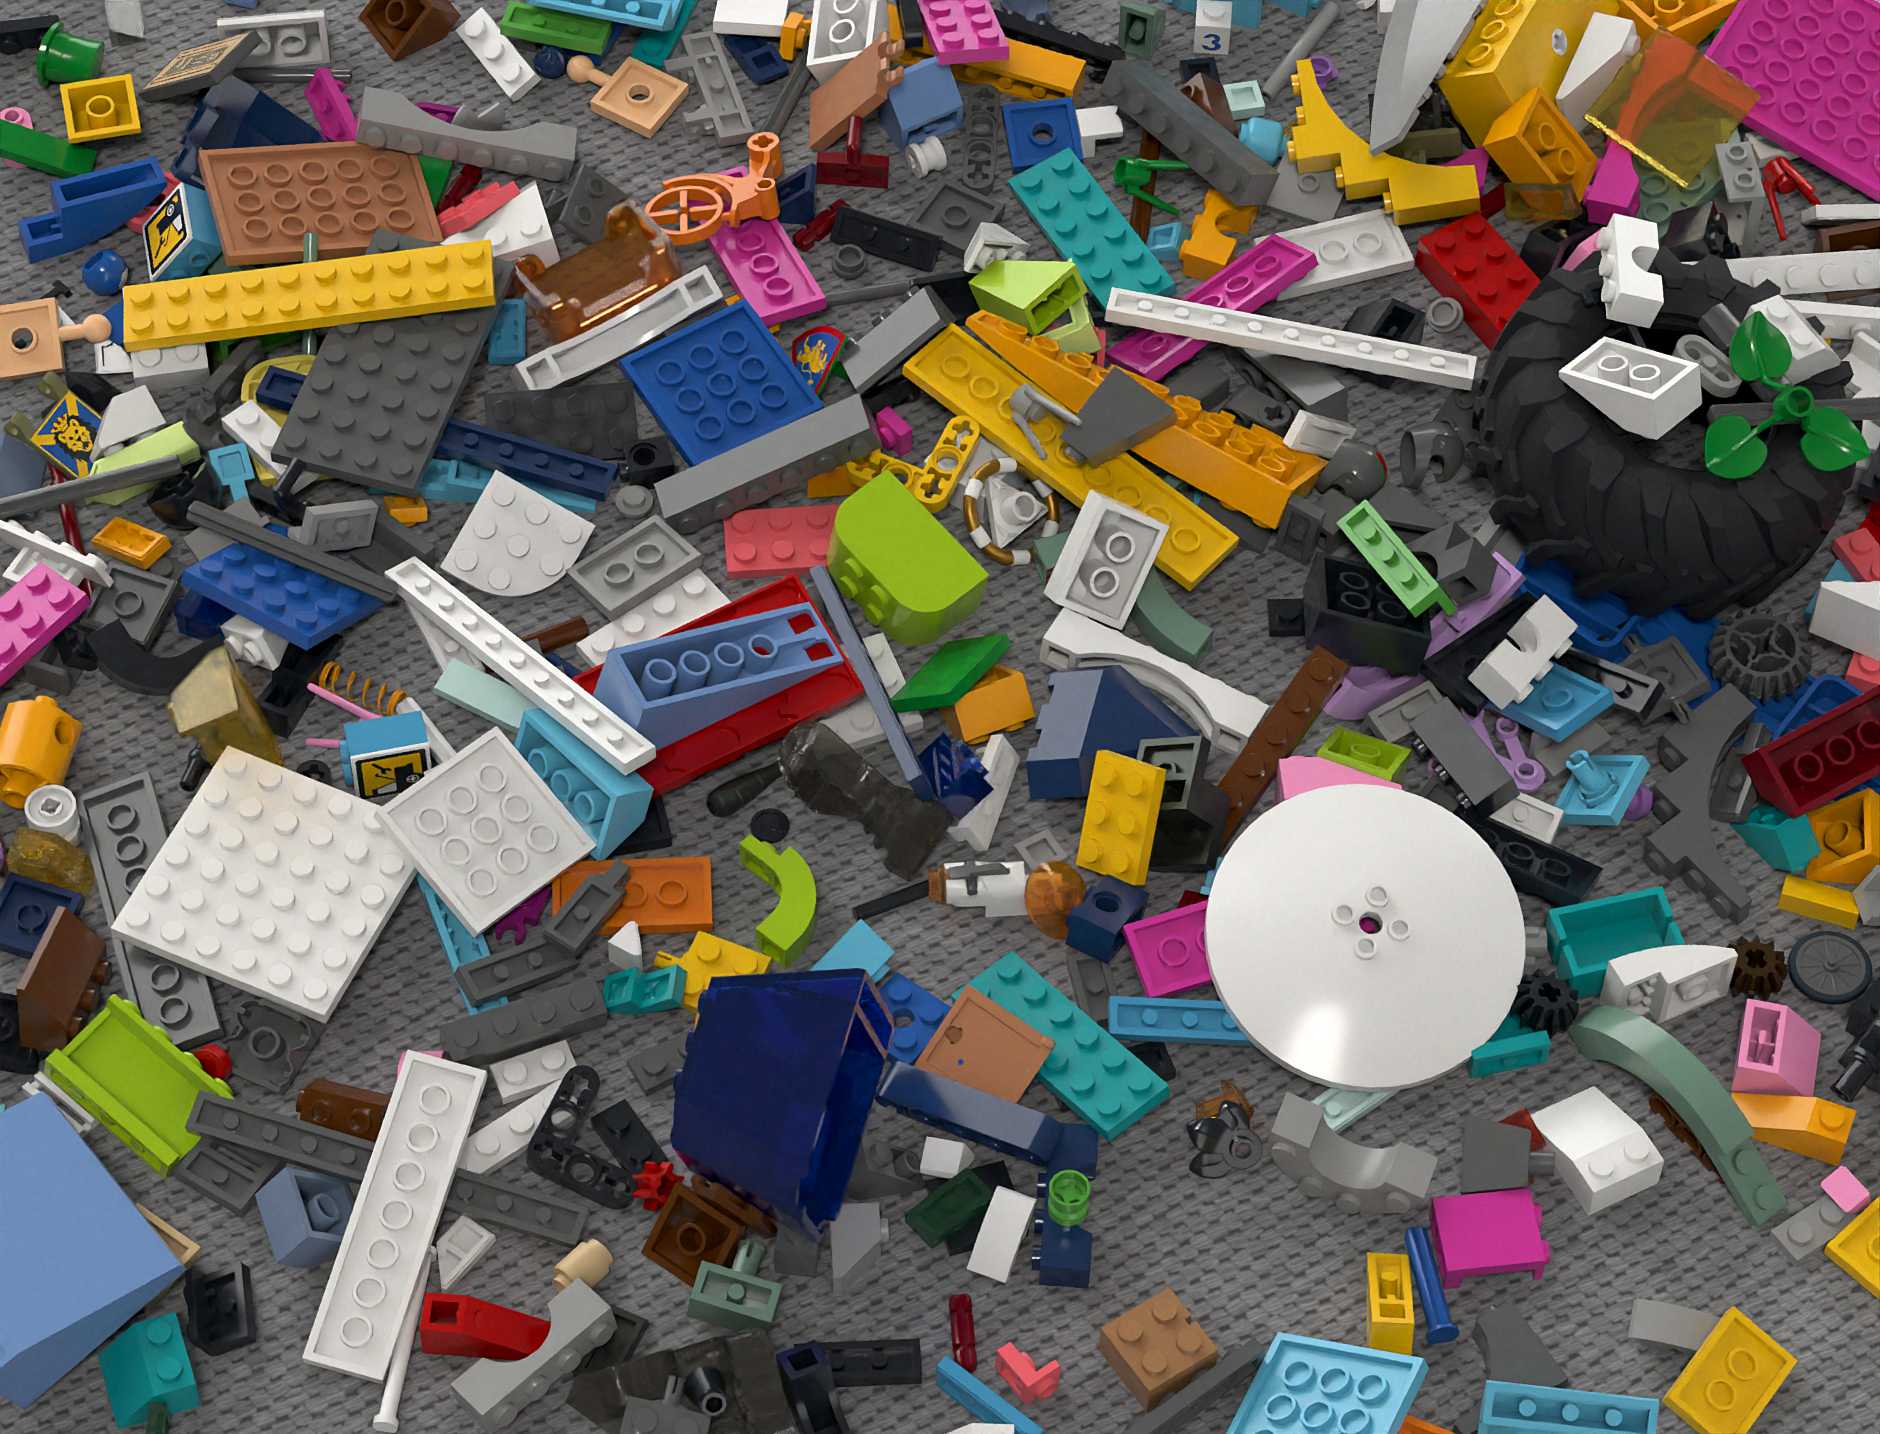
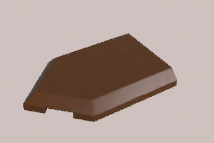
M693 1174L690 1181L693 1192L720 1208L744 1224L745 1229L762 1239L777 1237L778 1228L763 1212L749 1203L747 1205L743 1204L742 1199L734 1195L732 1191L717 1182L709 1185L707 1183L708 1179L701 1175Z

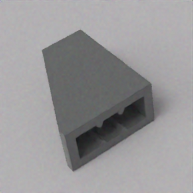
M1114 366L1076 414V417L1081 419L1082 424L1076 426L1070 422L1059 438L1065 448L1062 452L1066 457L1079 466L1085 462L1090 467L1095 468L1173 426L1178 417L1173 407Z

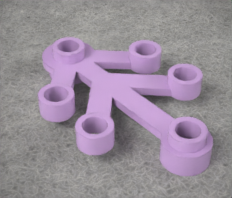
M1461 707L1460 713L1513 777L1519 792L1528 794L1540 789L1544 783L1545 772L1537 761L1526 758L1517 737L1519 723L1506 716L1499 718L1496 722L1495 737L1504 743L1509 757L1507 759L1495 752L1482 721L1484 708L1474 717L1467 715L1468 711ZM1508 727L1512 729V731L1505 732L1501 728ZM1412 736L1406 740L1410 744H1412L1410 740L1413 739L1415 736ZM1432 759L1429 760L1426 771L1429 780L1433 775H1436L1432 769L1436 763ZM1520 771H1526L1531 773L1532 775L1524 776L1520 773Z

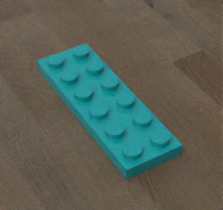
M1070 147L1007 180L1010 191L1064 262L1072 258L1073 263L1077 265L1088 293L1104 314H1106L1112 287L1167 298L1177 293L1175 282ZM1111 322L1113 326L1118 325V323Z
M1010 951L967 983L1044 1036L1046 1035L1054 1039L1057 1044L1035 1075V1078L1108 1142L1171 1095L1169 1085L1013 951ZM966 985L951 995L953 1005Z

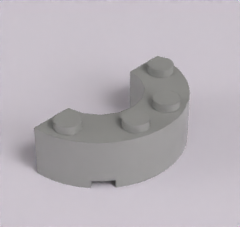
M1286 1092L1271 1130L1268 1145L1275 1163L1291 1180L1298 1184L1300 1192L1310 1197H1322L1335 1201L1336 1206L1340 1210L1350 1214L1358 1213L1359 1210L1370 1213H1406L1409 1209L1421 1203L1436 1167L1437 1157L1401 1141L1394 1147L1385 1149L1367 1148L1351 1143L1337 1135L1327 1125L1323 1117L1325 1108Z

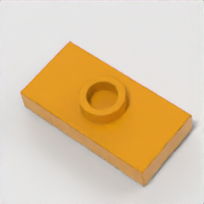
M117 516L91 539L93 546L99 551L144 570H147L171 547L167 536Z

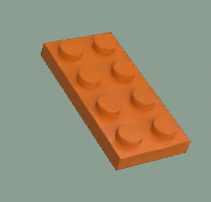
M710 856L620 860L630 866L629 874L631 879L624 887L627 890V894L623 902L595 936L615 935L631 921H635L638 924L639 934L698 932L699 930L702 932H713ZM616 860L579 861L553 880V917L589 874L594 876L598 872L604 875Z

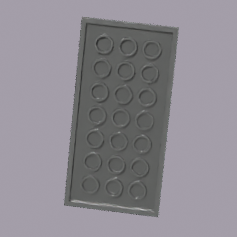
M377 229L365 255L442 246V244ZM493 257L496 305L330 326L270 452L272 462L288 466L295 457L306 464L304 468L306 471L414 498L514 279L516 263Z

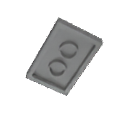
M655 514L565 571L567 581L610 621H614L703 565L701 554Z

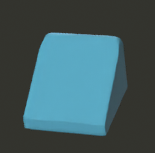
M1182 221L1150 228L1146 246L1155 258L1183 263L1182 260H1179V252L1185 239L1190 240L1192 235Z

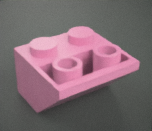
M1747 998L1739 1027L1730 1091L1813 1097L1821 1034L1786 1005Z

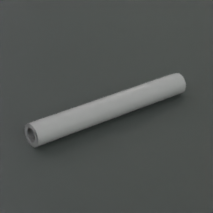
M1327 2L1260 89L1265 102L1273 103L1291 79V75H1294L1297 71L1296 61L1307 58L1338 17L1341 11L1337 4Z

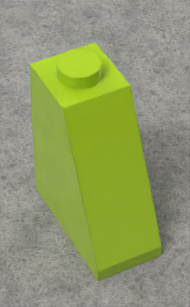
M994 260L968 282L980 310L983 309L1026 327L1028 333L1033 336H1037L1088 292L1077 265L1073 262Z

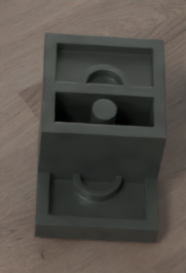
M1202 735L1143 739L1140 741L1136 760L1167 770L1148 866L1150 871L1158 873L1215 870L1231 796L1204 779L1211 741Z

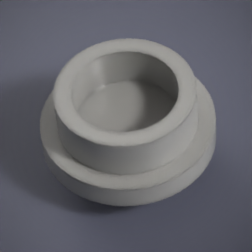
M1449 297L1434 301L1427 313L1429 325L1433 330L1441 334L1454 332L1461 326L1464 319L1462 306L1458 301Z
M627 486L616 495V509L626 518L640 519L647 515L653 507L652 494L642 486Z

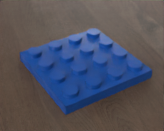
M746 298L619 360L620 371L628 382L633 381V389L690 468L824 408L821 400Z
M272 523L266 526V529L288 537V530L285 527ZM232 543L184 569L181 579L183 585L306 651L387 604V602L242 543Z

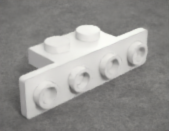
M0 520V538L7 544L21 550L2 575L8 584L14 586L40 562L47 565L76 587L83 578L108 588L114 583L113 579L105 571L107 565L99 557L91 553L84 556L65 542H62L60 545L53 543L48 536L39 531H35L32 534L13 520L8 522Z

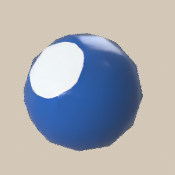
M112 250L98 251L83 265L82 279L87 288L98 295L116 294L126 285L128 266L123 257Z

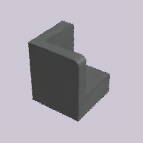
M54 639L23 666L27 683L68 697L84 671L63 665L61 657L57 655Z

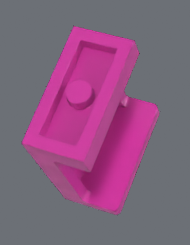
M1530 1188L1432 1198L1429 1221L1444 1289L1460 1288L1462 1277L1531 1270L1533 1280L1542 1279L1545 1264H1550V1248L1547 1239L1541 1240L1539 1228L1542 1227L1541 1207L1539 1203H1533Z

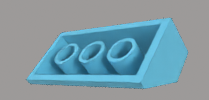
M541 708L525 710L523 712L514 747L597 845L590 855L597 861L605 860L644 822L654 788L635 771L627 775L622 774Z

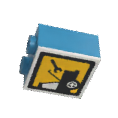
M180 182L142 225L151 282L199 277L222 252L206 191Z
M421 710L344 724L346 740L338 741L345 785L354 786L356 797L368 800L400 794L425 777L423 772L432 768L429 743Z

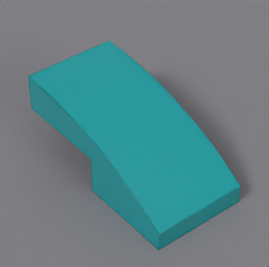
M676 964L645 974L637 967H633L605 976L602 998L607 1012L625 1015L646 1014L682 1006L687 971Z

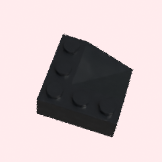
M1316 552L1303 587L1306 650L1313 651L1319 645L1334 656L1350 660L1359 666L1370 665L1386 669L1395 675L1406 674L1417 677L1432 640L1429 607L1415 618L1371 565Z

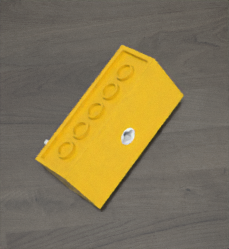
M1488 0L1485 8L1473 18L1476 22L1454 58L1447 60L1445 73L1436 80L1442 91L1432 93L1428 99L1429 103L1438 112L1452 111L1454 118L1464 127L1475 147L1482 146L1494 120L1532 88L1540 86L1557 107L1555 97L1593 13L1598 12L1616 16L1620 6L1616 0Z

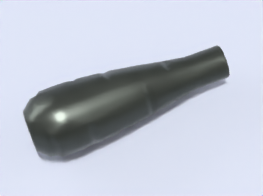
M782 757L768 766L738 776L716 787L708 794L706 800L708 810L713 816L720 818L734 814L765 790L770 783L791 770L789 761Z

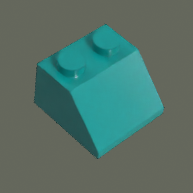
M176 1312L134 1323L98 1354L118 1430L201 1406Z

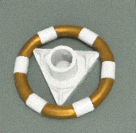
M1013 457L990 460L979 467L969 479L963 495L964 520L969 535L977 547L988 557L1010 566L1032 563L1034 561L1033 547L1027 550L1014 551L1002 548L1045 513L1046 522L1040 539L1058 533L1060 509L1054 488ZM1016 472L1025 476L1032 482L1043 498L1045 505L1038 502L1030 493L1020 492L994 478L992 475L995 473ZM983 483L992 541L980 525L977 515V501Z

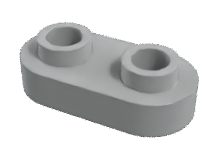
M1685 335L1678 340L1672 356L1699 364L1701 386L1714 396L1722 398L1731 397L1736 394L1742 380L1734 373L1729 358L1706 339L1697 335Z

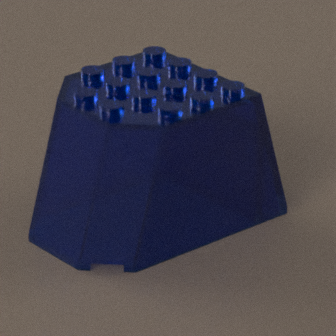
M847 968L711 977L708 989H704L701 992L698 1000L697 1010L700 1015L696 1028H691L687 1035L685 1050L688 1054L683 1068H678L673 1081L675 1098L673 1126L670 1134L672 1148L692 1173L705 1177L710 1183L717 1182L732 1191L734 1195L742 1199L744 1203L753 1205L766 1216L807 1240L820 1243L824 1238V1230H820L827 1220L835 1222L839 1217L896 1027V1021L866 969Z

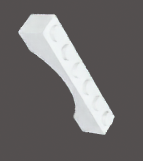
M704 265L675 280L644 301L605 323L565 342L546 348L516 364L509 376L518 391L566 387L661 337L660 335L665 330L719 303L724 296L707 266Z
M1066 607L1059 613L1042 640L1039 656L1040 662L1057 670L1120 664L1141 684L1160 692L1184 709L1201 728L1205 737L1211 741V745L1236 757L1240 755L1268 713L1269 705L1261 702L1256 697L1246 695L1226 685L1221 680L1213 679L1192 669L1183 662L1167 657L1150 646L1138 643L1124 636L1121 632L1109 629L1089 619L1086 615L1076 613Z

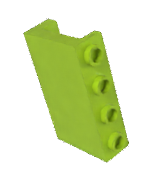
M113 994L107 999L104 1010L62 1051L56 1048L45 1059L43 1074L156 1173L166 1179L201 1138V1136L187 1133L185 1129L199 1090L235 1100V1098L232 1096V1090L224 1081L219 1078L212 1079L202 1070L200 1061L193 1054L187 1051L182 1053L174 1046L171 1037L163 1028L158 1025L152 1027L141 1017L140 1010L133 1002L128 999L122 1001L117 995Z

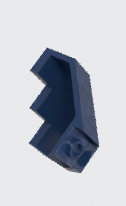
M230 73L220 84L203 88L199 91L194 106L198 109L194 116L188 120L180 141L185 147L180 155L174 158L170 171L175 178L187 185L206 191L198 164L199 150L328 143L335 141L261 90Z
M1120 664L1066 668L1053 672L1047 685L1050 690H1053L1049 704H1042L1035 727L1036 732L1040 734L1037 748H1029L1026 759L1030 800L1089 796L1097 750H1109L1136 759L1140 741L1143 739L1200 736V734Z

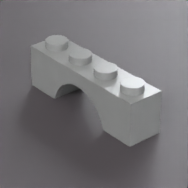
M578 1277L547 1303L551 1314V1328L547 1339L537 1351L524 1359L514 1362H495L482 1357L450 1384L457 1403L487 1434H493L499 1428L508 1426L515 1419L519 1411L532 1400L540 1399L548 1391L551 1384L563 1374L572 1372L587 1353L595 1347L604 1345L612 1337L613 1332L618 1329L611 1307L581 1278Z

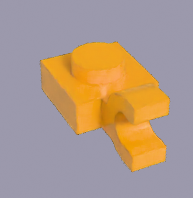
M790 12L781 30L779 54L783 59L792 61L799 49H804L807 36L810 35L812 17L809 20H804V15Z

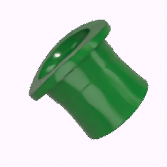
M56 22L45 34L38 51L36 71L39 85L47 87L50 81L68 84L98 79L104 58V42L84 39L64 32V23Z

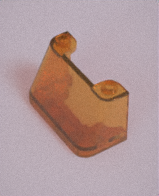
M632 198L616 205L607 213L604 219L606 237L545 268L543 261L535 254H525L510 261L516 263V274L512 281L554 345L572 339L605 323L683 277L672 239Z

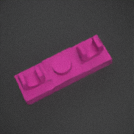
M318 67L304 91L323 133L333 141H355L357 123L348 104L351 96L341 93L345 84L342 81L335 80L329 68Z

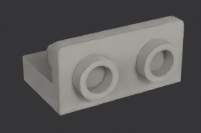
M371 499L306 507L302 526L290 527L287 536L292 540L322 552L351 550L355 547L370 546L378 506Z

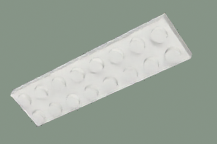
M407 1050L302 1357L304 1363L375 1383L385 1384L397 1342L407 1318L488 1077L485 1070Z

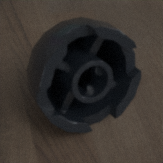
M201 456L182 464L183 472L170 480L167 485L161 480L146 499L155 516L170 527L189 529L196 526V524L186 519L188 508L194 501L202 502L216 509L220 506L223 497L221 479L212 464L207 460L205 461Z

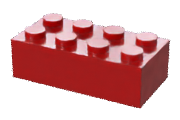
M1478 210L1418 240L1415 266L1443 298L1449 297L1459 302L1464 311L1463 321L1491 352L1509 318L1523 304L1541 280Z

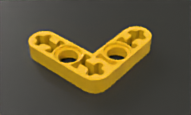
M966 415L952 418L944 429L924 469L873 451L865 457L847 462V477L853 484L863 487L876 477V473L880 474L881 468V473L888 468L892 474L906 476L908 481L904 486L930 513L939 512L948 504L979 445V424ZM964 430H968L969 435H965L960 442V449L957 448V434H961ZM950 457L955 459L958 465L953 470L945 471L940 469L937 463L942 458ZM864 462L869 463V468H864L862 472L857 471V465H862ZM935 479L938 480V495H932L931 499L926 498L925 492L930 493L935 486Z

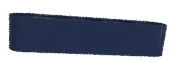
M893 1061L874 1095V1100L885 1108L892 1106L896 1108V1113L1042 1167L1048 1165L1065 1132V1127L1060 1122L1046 1114L900 1061Z

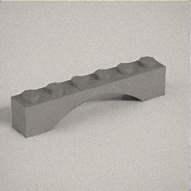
M365 86L358 112L355 142L511 172L513 174L542 178L549 181H568L575 158L577 128L541 121L529 127L510 131L468 129L449 124L429 115L412 104L401 93Z

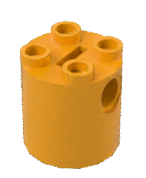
M43 695L37 696L35 701H17L9 703L0 725V800L11 807L25 809V802L28 796L35 789L42 786H63L83 725L58 708V703L53 698Z

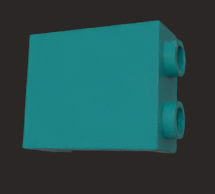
M1510 1008L1494 1036L1487 1043L1471 1051L1472 1055L1465 1063L1470 1079L1547 1063L1551 1047L1547 1031L1543 1030L1533 1033V1029L1529 1027L1520 1029L1519 1022L1521 1019L1511 1017L1512 1011Z

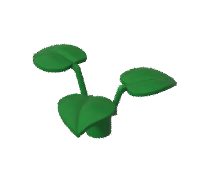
M1756 311L1747 317L1736 330L1729 348V361L1734 373L1741 380L1750 382L1760 378L1764 386L1781 391V394L1775 398L1773 403L1775 414L1753 430H1751L1747 420L1738 415H1725L1716 419L1707 429L1704 438V465L1707 471L1723 479L1743 478L1756 472L1761 468L1768 454L1766 445L1756 436L1780 420L1785 423H1792L1801 419L1800 427L1806 432L1800 441L1801 452L1806 461L1817 470L1824 472L1837 471L1869 457L1870 451L1864 437L1845 414L1832 407H1818L1812 411L1814 398L1807 388L1802 386L1791 388L1789 383L1783 385L1768 379L1778 378L1788 370L1792 360V352L1783 333L1770 323L1761 311Z

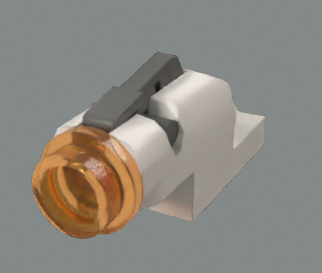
M1023 861L945 863L944 865H938V869L928 870L930 902L939 901L940 905L953 904L956 907L985 906V917L1065 912L1062 873L1025 875Z

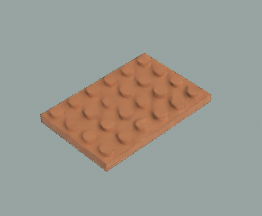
M355 141L199 150L198 164L227 266L303 261L304 233L318 234V260L364 256L377 229L438 244L444 241L417 154L375 147Z

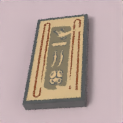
M256 30L184 49L140 90L138 95L143 101L151 103L218 85L263 39Z

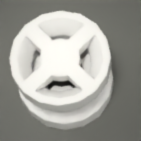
M934 135L925 138L924 142L919 145L911 143L905 147L908 165L918 179L926 177L928 172L933 169L936 171L946 169L947 158L938 138Z

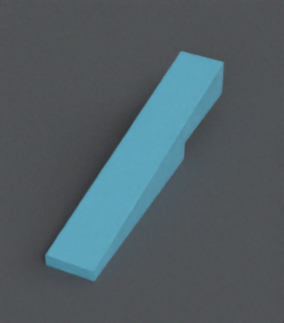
M432 458L416 494L421 493L424 499L477 503L495 471L452 458L450 462ZM504 474L570 512L593 514L595 512L597 500ZM369 487L368 494L400 495Z
M417 872L414 877L453 976L457 967L490 956L491 954L483 933L473 938L423 876ZM455 978L469 1016L509 1003L507 996L472 1008Z

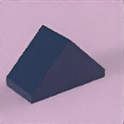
M811 163L776 184L780 214L776 218L779 223L806 225L815 218L817 166Z

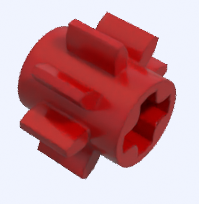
M647 1161L645 1162L646 1170L639 1175H633V1178L637 1181L638 1190L632 1196L645 1200L643 1204L644 1210L655 1211L658 1207L662 1210L675 1183L682 1182L685 1179L682 1175L672 1173L673 1163L662 1161L658 1166L657 1163Z

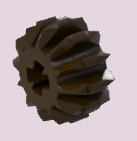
M1757 934L1752 942H1749L1741 935L1736 945L1728 944L1726 948H1732L1738 954L1729 987H1732L1731 993L1733 998L1744 993L1747 994L1746 1000L1747 998L1754 999V996L1757 995L1761 1001L1766 1002L1771 994L1777 995L1781 991L1783 981L1786 980L1788 969L1787 965L1784 964V951H1774V941L1767 944L1760 943V938Z

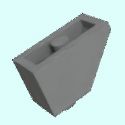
M879 1202L829 1204L833 1296H842L881 1258V1243H889L888 1218H880Z

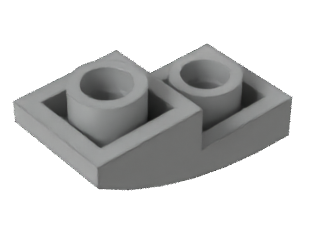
M1637 1298L1633 1302L1627 1339L1665 1352L1673 1348L1694 1356L1721 1318L1679 1305Z

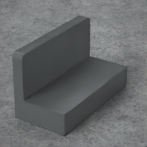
M378 508L370 546L352 548L349 551V558L362 568L385 577V571L414 556L434 571L436 546L381 508Z

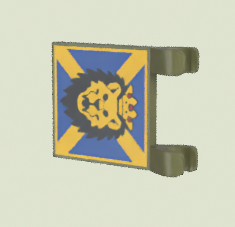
M49 371L38 382L36 388L42 395L57 401L55 406L36 429L24 414L16 412L4 425V431L11 437L25 442L71 480L87 477L94 464L89 457L103 416L70 391L60 376L53 371Z

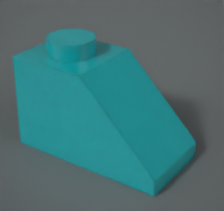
M1757 805L1751 809L1746 823H1730L1731 827L1774 869L1787 870L1790 873L1798 872L1810 864L1809 860L1822 852L1806 814L1793 820L1777 807Z

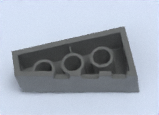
M1225 344L1226 359L1248 385L1258 390L1260 389L1261 393L1283 402L1291 410V420L1288 423V430L1299 410L1348 423L1347 388L1341 380H1336L1330 375L1320 362L1306 361L1297 357L1276 353L1269 354L1250 348L1232 347Z

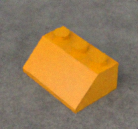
M1540 86L1532 88L1494 120L1482 145L1529 204L1544 219L1577 211L1598 161L1596 155Z

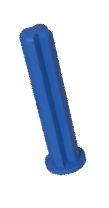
M1423 1226L1410 1227L1405 1231L1404 1240L1429 1329L1426 1333L1427 1342L1430 1344L1451 1342L1459 1336V1329L1451 1321L1427 1230Z

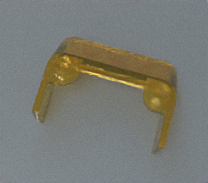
M226 645L210 650L171 692L172 701L166 703L171 719L177 725L180 737L183 739L194 734L212 768L227 745L286 768L279 743Z

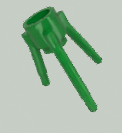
M1121 156L1115 164L1114 180L1115 183L1124 185L1125 194L1137 196L1172 215L1178 216L1180 214L1178 209L1139 189V187L1147 185L1150 180L1151 170L1179 171L1180 169H1189L1190 166L1186 162L1146 160Z

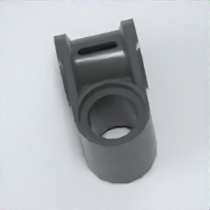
M1242 385L1219 410V414L1223 410L1235 415L1233 423L1251 429L1254 423L1282 438H1285L1289 431L1286 427L1291 420V410L1283 402L1261 393L1250 385Z

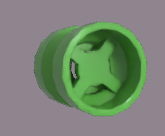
M1065 1170L1054 1175L1050 1181L1047 1210L1052 1220L1062 1226L1071 1227L1078 1225L1088 1215L1090 1184L1082 1173L1075 1170Z

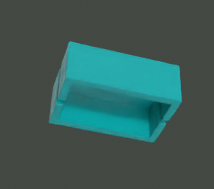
M1660 886L1548 910L1545 923L1548 939L1547 948L1554 965L1558 964L1557 974L1559 979H1569V989L1578 991V999L1601 994L1610 960L1646 949L1685 945L1677 922L1672 923L1674 915L1663 887Z

